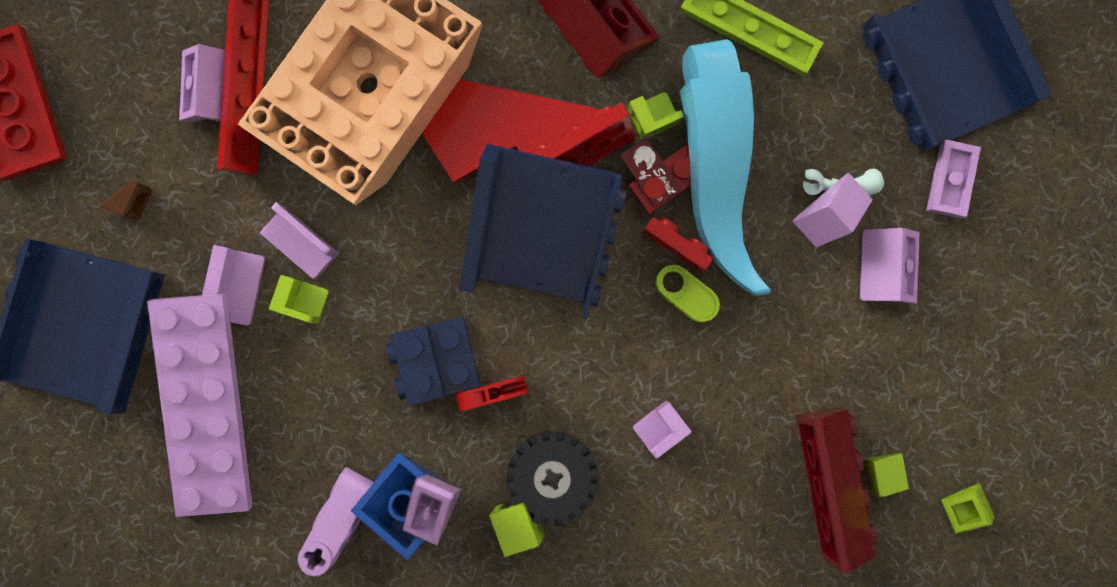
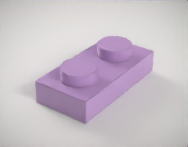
M951 140L940 142L926 211L960 219L967 217L981 147Z

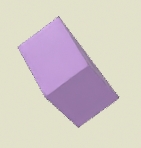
M847 173L792 221L815 247H819L853 233L873 199L851 174Z
M430 475L419 477L414 484L403 530L438 545L461 489Z

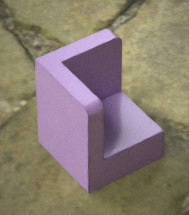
M668 401L663 402L633 425L634 431L656 459L691 433V430Z

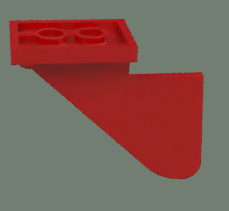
M462 79L458 81L422 132V135L455 184L478 171L479 160L487 144L513 150L518 149L522 152L589 167L636 140L630 116L622 103L615 107L607 106L603 109H597Z

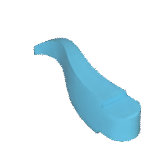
M725 39L691 45L683 55L682 67L686 85L679 92L687 128L692 206L697 231L702 243L709 248L708 254L714 258L713 261L733 282L754 296L770 294L771 289L754 269L743 241L741 217L752 157L754 132L753 94L750 75L747 72H741L737 53L731 41Z

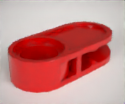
M525 376L456 393L459 411L477 408L529 393L525 383Z

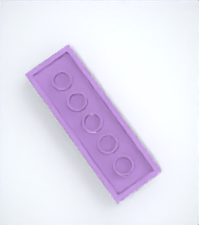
M227 293L149 300L147 303L176 517L249 511L252 508V497Z

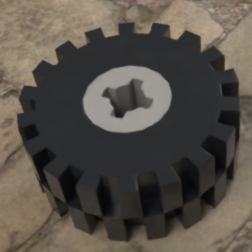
M550 430L528 437L527 440L516 448L507 467L506 487L507 491L509 490L513 506L520 503L526 504L532 522L536 524L544 522L547 523V526H555V523L563 522V525L571 523L572 518L576 516L577 518L581 517L587 506H591L594 501L595 492L597 493L599 476L594 457L588 447L577 437L568 435L563 431L550 432Z

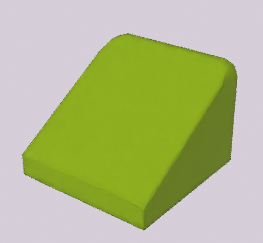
M902 453L865 459L872 495L885 497L909 489Z
M980 484L973 485L941 499L956 534L990 526L993 523L994 514Z

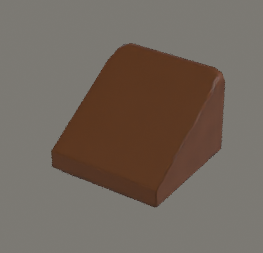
M131 181L105 200L100 207L138 221L143 214L152 190L150 187Z

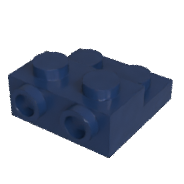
M464 317L391 334L392 342L386 344L387 354L392 365L398 363L401 378L395 379L396 390L400 400L407 399L408 406L481 387Z

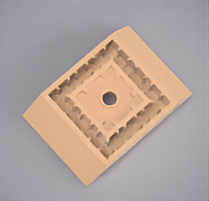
M326 0L238 125L351 203L357 205L387 184L469 67L483 24L448 0ZM370 77L376 78L378 81L376 89L371 93H362V82Z

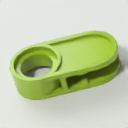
M669 265L658 273L655 281L657 291L687 317L696 322H706L712 320L717 315L720 308L718 296L685 268L679 265ZM670 272L679 274L683 281L681 289L675 293L667 291L663 286V278Z

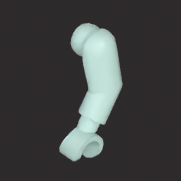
M808 169L805 171V177L810 180H817L818 183L811 184L803 181V188L807 194L816 195L821 191L826 192L839 180L823 178L819 171ZM869 169L864 175L855 178L869 196L879 193L884 186L883 175L877 169Z

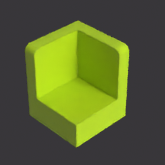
M666 92L648 100H645L643 96L629 102L627 109L641 140L645 137L649 139L681 124L684 118L681 110L675 111Z
M280 275L269 310L308 323L319 324L329 291L288 276Z
M504 503L497 505L489 515L504 557L538 547L545 536L541 522L540 524L532 523L524 503L508 508L505 507Z

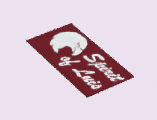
M646 137L619 154L643 191L645 182L650 178L656 177L664 182V194L658 199L649 198L654 207L681 190Z

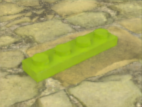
M684 0L679 11L802 77H805L824 43L743 0Z

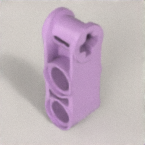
M348 467L342 471L332 488L328 501L316 517L312 530L299 552L298 564L305 574L319 576L325 573L337 561L344 546L348 543L360 522V519L351 512V509L374 483L372 480ZM317 549L323 551L321 554L323 561L320 563L315 561L316 554L314 551Z

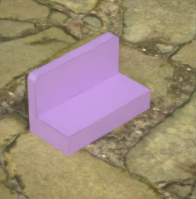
M197 44L182 51L179 121L190 123L204 119L220 121L225 50Z
M275 202L271 208L276 212V215L262 229L260 234L311 278L317 280L340 253L289 209Z
M906 228L867 229L863 231L860 282L861 300L917 303L920 232Z
M213 245L202 295L227 293L230 322L246 326L251 325L266 258L261 255Z

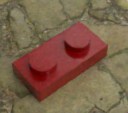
M685 145L663 161L681 190L661 204L654 207L649 198L658 199L664 194L665 184L661 179L656 177L648 179L644 184V191L637 180L629 184V189L648 216L691 186L688 145Z
M653 217L642 233L698 272L705 271L714 259L707 254L709 248L695 238H691L689 241L677 233L679 228L668 219L661 217L660 220H657Z

